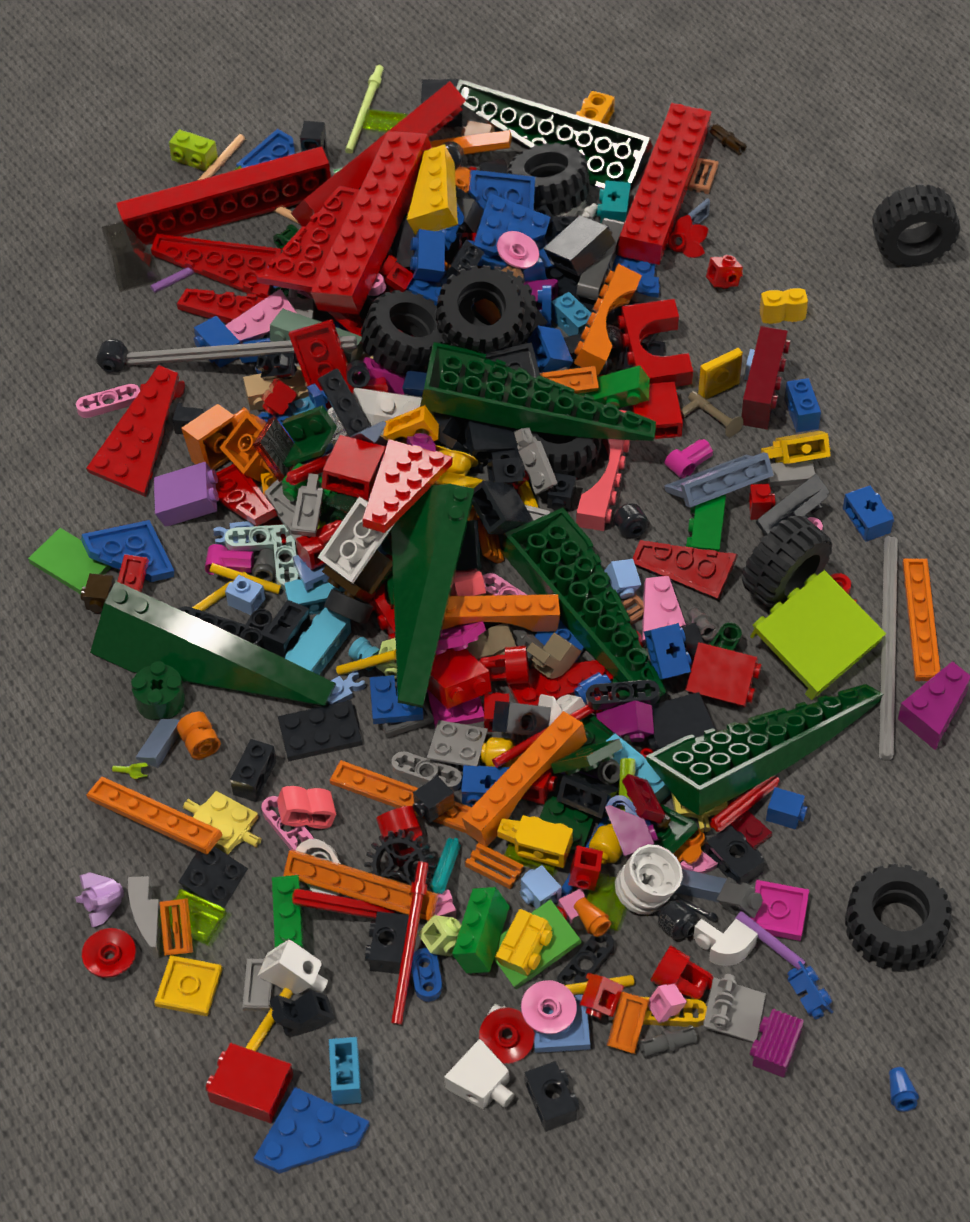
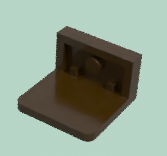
M376 550L354 583L347 580L327 564L322 572L329 577L327 581L338 589L340 587L345 589L344 595L355 600L358 598L369 604L392 571L393 561Z

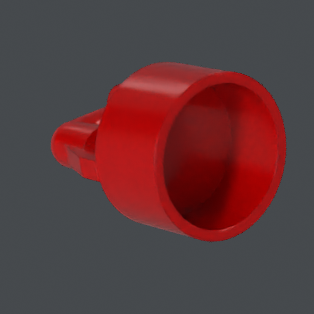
M527 646L505 647L504 655L483 657L479 660L489 670L490 681L507 680L508 685L529 683Z
M413 806L400 807L376 817L380 833L387 840H389L388 831H393L397 838L399 829L404 830L406 836L409 831H413V841L417 837L422 836ZM398 844L393 845V848L402 856L414 851L411 846L400 851ZM396 858L398 868L404 865L403 862L407 861H399V858Z
M670 945L650 981L658 986L675 984L681 994L698 1000L703 996L705 990L711 988L714 977L708 971L689 961L690 956Z

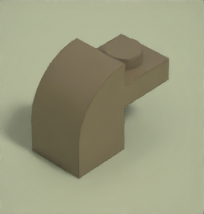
M555 632L543 648L532 642L526 650L533 655L531 659L533 663L531 665L551 679L563 675L582 652Z

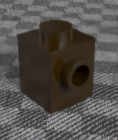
M89 573L87 584L81 590V600L84 601L86 610L94 613L102 612L104 603L115 583L112 575Z

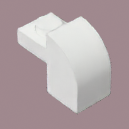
M700 919L695 925L694 939L696 943L705 950L710 949L709 961L717 965L731 966L740 963L749 955L757 943L758 933L737 919L733 921L724 933L703 919Z

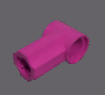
M699 439L682 451L679 449L672 451L667 456L665 465L680 479H683L686 475L690 476L696 466L713 456V450L709 442L705 439Z
M213 544L208 547L205 571L210 575H214V573L209 572L212 563L239 572L252 573L254 552L232 551L223 545Z

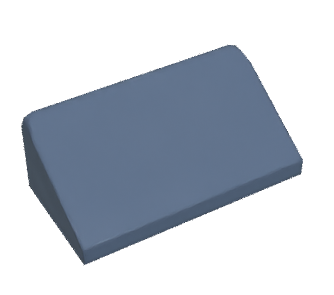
M707 198L688 214L691 216L692 225L699 224L709 216L710 199Z
M379 422L350 437L376 443L386 426V422Z
M161 719L137 754L136 759L158 768L179 737L177 724L180 720Z
M682 869V881L675 892L718 902L717 898L727 879Z

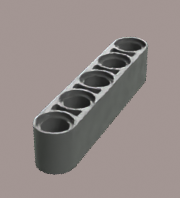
M608 218L603 219L601 224H606L610 227L615 244L581 274L577 286V297L594 301L601 298L598 295L603 285L606 284L604 281L612 269L617 256L619 238L625 222Z

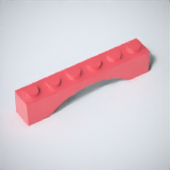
M602 439V444L608 454L609 463L601 479L580 497L576 513V523L579 527L604 531L606 523H611L613 510L610 509V505H615L617 491L614 490L615 487H620L621 474H619V470H624L626 456H623L624 452L628 453L630 440Z

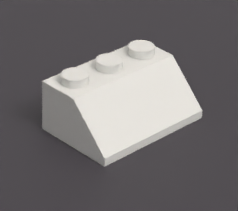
M361 497L357 499L318 556L319 559L352 583L355 582L390 531L389 529L386 533L363 527V516L368 502Z

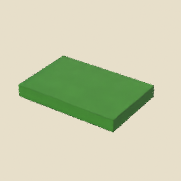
M59 528L28 558L30 564L81 594L82 587L87 584L89 573L105 575L112 568V566L89 558L82 541L62 528Z
M551 899L531 913L546 919L552 928L553 934L550 943L547 946L543 945L539 953L541 958L538 967L535 970L531 969L528 976L499 964L495 956L508 930L500 936L494 960L515 989L524 985L582 943Z

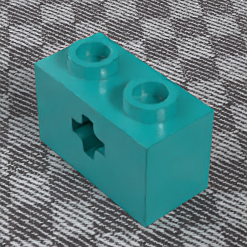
M605 181V187L600 189L599 202H602V204H598L597 217H601V223L604 218L626 221L630 203L631 183Z

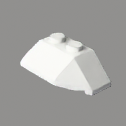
M355 387L353 392L370 426L419 408L422 397Z

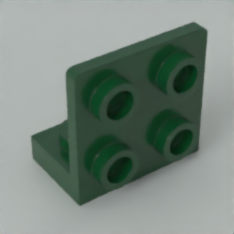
M323 405L284 420L282 425L295 443L283 464L286 467L296 466L298 463L302 464L312 458L318 459L325 454L337 426Z

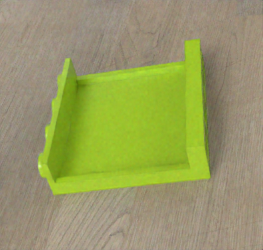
M825 570L818 576L815 573L812 574L804 582L805 586L801 590L798 587L795 588L787 596L789 600L784 604L781 601L778 602L770 610L771 614L767 618L764 616L760 617L753 624L754 630L750 635L752 639L758 635L808 687L805 695L811 700L876 647L886 635L879 625Z

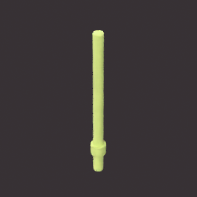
M381 65L376 66L373 75L369 78V87L346 146V153L353 154L375 91L381 84L383 72Z

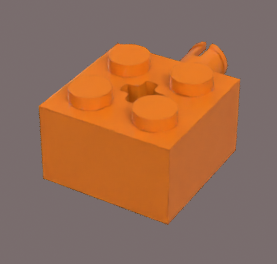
M216 404L182 427L191 461L194 464L206 462L211 470H215L230 460L220 449V446L246 412L249 411L243 407L233 415L219 404Z
M246 412L220 446V449L243 474L261 482L260 474L269 472L277 480L282 476L279 472L280 469L260 443L270 426L265 420Z

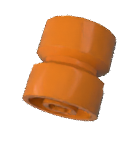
M192 712L178 722L177 731L193 759H203L216 753L221 745L220 740L204 712Z

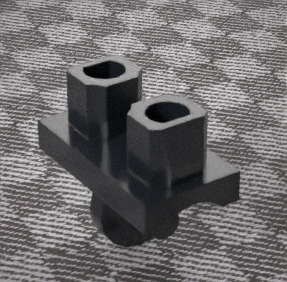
M294 352L276 353L269 356L261 355L257 358L256 369L262 371L261 378L264 380L275 378L291 379L297 371L295 366L297 357Z

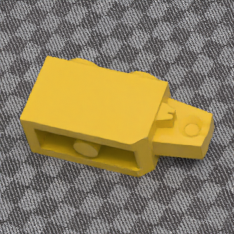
M823 431L776 438V441H773V446L761 448V453H768L769 458H775V462H782L784 464L831 456L828 433Z
M523 815L521 821L502 819L498 827V837L514 843L515 851L520 857L564 868L573 843V829L561 823L554 824L543 821L538 817Z

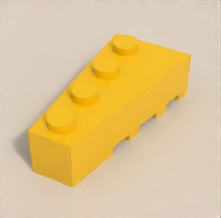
M445 144L425 150L407 217V221L415 235H417L419 229L439 231L458 225L455 166Z

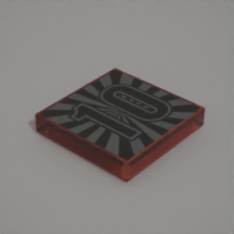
M273 417L267 421L253 446L280 482L294 466L286 467L283 464L294 443L277 418Z

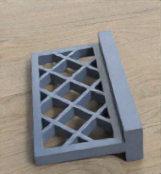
M763 452L755 456L746 454L664 485L667 493L684 498L687 507H693L774 476L768 453Z

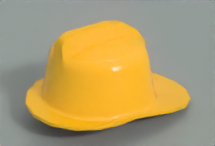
M435 445L436 451L453 457L452 466L446 472L466 476L470 468L478 465L476 458L467 453Z

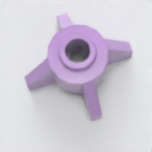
M94 873L80 875L82 888H87V890L83 891L82 895L75 897L76 902L83 903L87 911H94L89 914L92 927L104 924L121 903L124 896L123 888L120 883H116L111 878Z

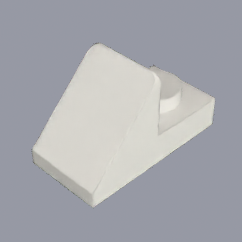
M541 694L538 706L551 707L550 726L563 711L570 715L584 707L585 703L578 696L567 694L556 701L553 696Z

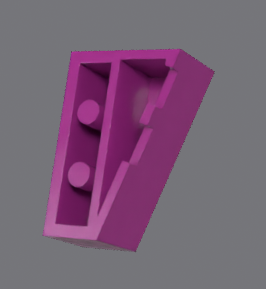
M952 661L901 703L898 720L936 750L953 716L967 694L970 675Z

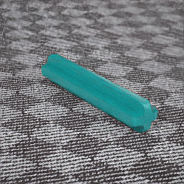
M456 837L454 839L448 838L445 842L430 883L431 892L442 894L446 889L461 846L458 843L459 839Z

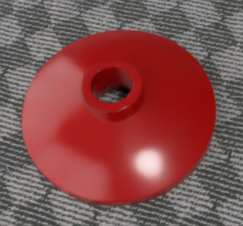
M106 928L95 932L86 940L82 948V961L86 969L93 975L104 978L114 977L125 972L132 965L136 955V947L132 937L125 931L117 928ZM109 954L115 955L111 959H105L106 956Z
M499 1008L489 1013L483 1020L479 1031V1039L501 1063H514L523 1059L530 1052L534 1043V1029L526 1023L521 1011L514 1008ZM504 1029L512 1031L510 1038L503 1037L502 1031Z

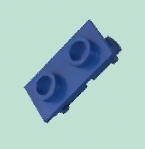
M798 961L801 969H791L787 973L789 976L788 981L798 996L806 991L808 992L806 996L800 999L810 1017L813 1016L814 1019H819L824 1015L822 1011L825 1009L833 1013L829 1005L833 1001L825 988L820 990L816 984L819 977L811 965L806 967L801 961Z

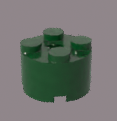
M156 661L140 670L131 680L136 708L144 718L149 720L171 719L182 710L185 693L181 676L173 667L165 665L161 661Z

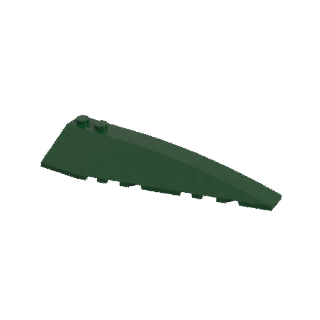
M460 79L456 87L466 100L462 104L463 106L501 130H510L512 137L528 147L542 146L546 143H549V145L560 143L561 145L567 144L572 148L578 149L586 158L590 185L604 189L605 181L629 182L632 189L644 170L653 149L650 138L465 80Z
M433 342L420 407L425 405L432 412L516 429L530 428V431L600 439L654 441L656 421L631 411L621 412L616 408V405L608 402L606 405L594 401L595 397L585 394L583 397L574 393L575 389L540 375L535 378L522 368H518V370L505 366L506 362L499 359L496 361L487 359L484 353Z
M455 484L432 485L391 528L398 703L423 708L472 508L474 488Z
M558 509L504 533L501 553L537 595L558 594L560 620L581 645L618 681L652 680L658 684L660 696L664 695L666 690L654 666L650 665L645 648L642 649L639 636L636 630L632 628L630 618L616 590L612 588L610 578L607 572H604L598 554H595L591 539L565 509ZM634 690V695H635L636 697H637V690ZM645 690L646 696H651L650 690Z
M115 581L104 603L90 651L91 654L133 673H138L153 662L161 661L165 665L177 670L183 682L188 681L205 686L245 691L251 694L268 695L280 699H291L297 702L326 706L336 686V683L283 657Z
M867 684L839 691L836 697L825 695L817 698L816 703L807 705L805 702L795 704V709L787 711L785 708L760 714L748 718L747 723L733 722L727 724V729L717 732L712 728L704 731V735L695 738L693 734L685 736L647 755L646 761L681 805L700 816L773 777L825 744L880 702L883 693Z

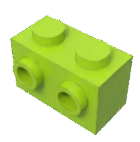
M179 129L169 141L171 159L173 161L206 171L218 158L216 142Z

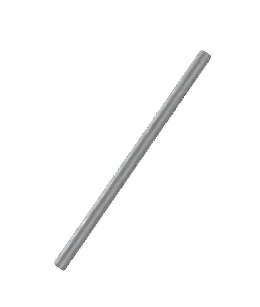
M355 336L339 337L343 350L357 347ZM291 340L129 352L126 356V364L142 365L275 355L276 353H295Z
M887 536L884 542L882 630L886 635L882 639L881 692L883 693L880 701L879 758L881 760H892L894 755L898 539L895 536Z

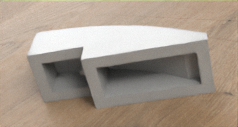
M149 876L128 877L130 907L138 933L154 959H159L161 934L159 899H152L153 888Z

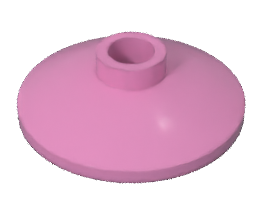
M506 232L500 236L497 242V251L500 257L507 264L515 268H530L535 265L539 258V249L536 243L529 236L521 232Z
M549 980L532 985L525 992L521 1003V1011L526 1023L535 1031L543 1034H556L567 1029L573 1022L577 1010L576 1000L572 992L565 985ZM549 1007L553 1010V1013L545 1014L543 1009Z

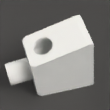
M291 940L285 941L268 952L258 973V977L283 989L288 988L294 994H299L308 988L322 993L328 982L326 978L318 974L322 965L321 961Z
M480 1039L444 1076L446 1089L482 1109H485L493 1099L505 1108L514 1098V1093L505 1087L509 1083L508 1069Z

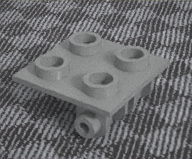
M438 720L427 759L445 765L448 763V766L455 764L456 769H459V765H461V768H463V765L480 766L481 761L479 758L488 729Z
M725 974L722 979L714 977L703 1027L754 1042L758 1036L766 993L737 985L735 976L731 974Z

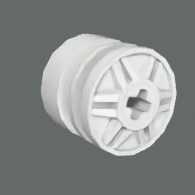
M659 845L640 847L618 872L615 880L616 894L620 902L627 909L637 914L649 915L657 912L680 886L683 877L682 867L677 857L666 848Z

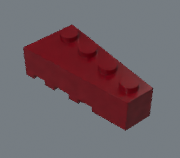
M760 326L742 403L741 417L743 418L744 426L768 430L772 409H776L778 396L775 395L776 390L780 391L782 377H779L780 372H784L786 366V359L783 358L784 353L788 354L791 341L787 340V330Z

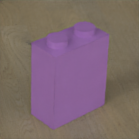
M202 462L154 477L155 515L164 526H171L217 511L216 501L219 500V496L216 490L218 477L215 470H211L206 462Z

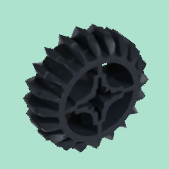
M402 829L398 830L397 838L393 831H388L389 840L385 836L380 835L379 841L382 845L380 846L373 842L371 846L376 850V853L367 852L366 856L373 858V862H365V867H372L373 869L372 872L368 873L388 879L399 875L403 880H406L408 885H411L412 882H415L411 867L417 858H420V862L428 863V859L435 857L434 853H425V851L430 849V844L427 843L422 847L420 846L424 839L422 836L417 837L413 841V831H409L406 838L405 832ZM405 843L411 846L414 851L402 856L393 848V845ZM386 851L389 858V866L382 873L381 859ZM396 858H399V861L407 860L403 865L404 872L402 870L393 871L398 865ZM430 863L428 868L434 869L436 864ZM427 870L426 878L432 879L434 874L428 873Z

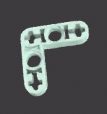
M284 525L231 528L226 532L225 546L228 550L261 551L264 548H269L274 551L276 583L281 585L280 589L285 590L284 570L289 569L290 582L298 579V572L293 562V556H296L295 540ZM257 534H262L266 537V540L262 543H257L253 540V537ZM281 534L286 536V546H282ZM247 535H249V543H246ZM234 536L238 537V543L233 542ZM283 553L291 555L292 559L289 562H282L278 557Z

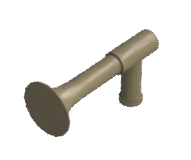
M695 391L691 392L688 396V399L692 402L680 409L681 416L684 419L689 413L700 407L725 426L727 437H732L738 433L743 426L742 417L739 416L733 419L726 416Z

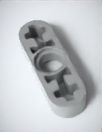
M404 751L398 752L392 757V770L397 776L426 784L436 777L438 772H441L439 777L453 792L459 790L462 785L461 772L454 767ZM404 761H407L408 765H404L403 768L399 767V763L402 764ZM424 768H430L434 773L429 777H424L420 774V771ZM451 776L454 777V780L446 783V779H449Z

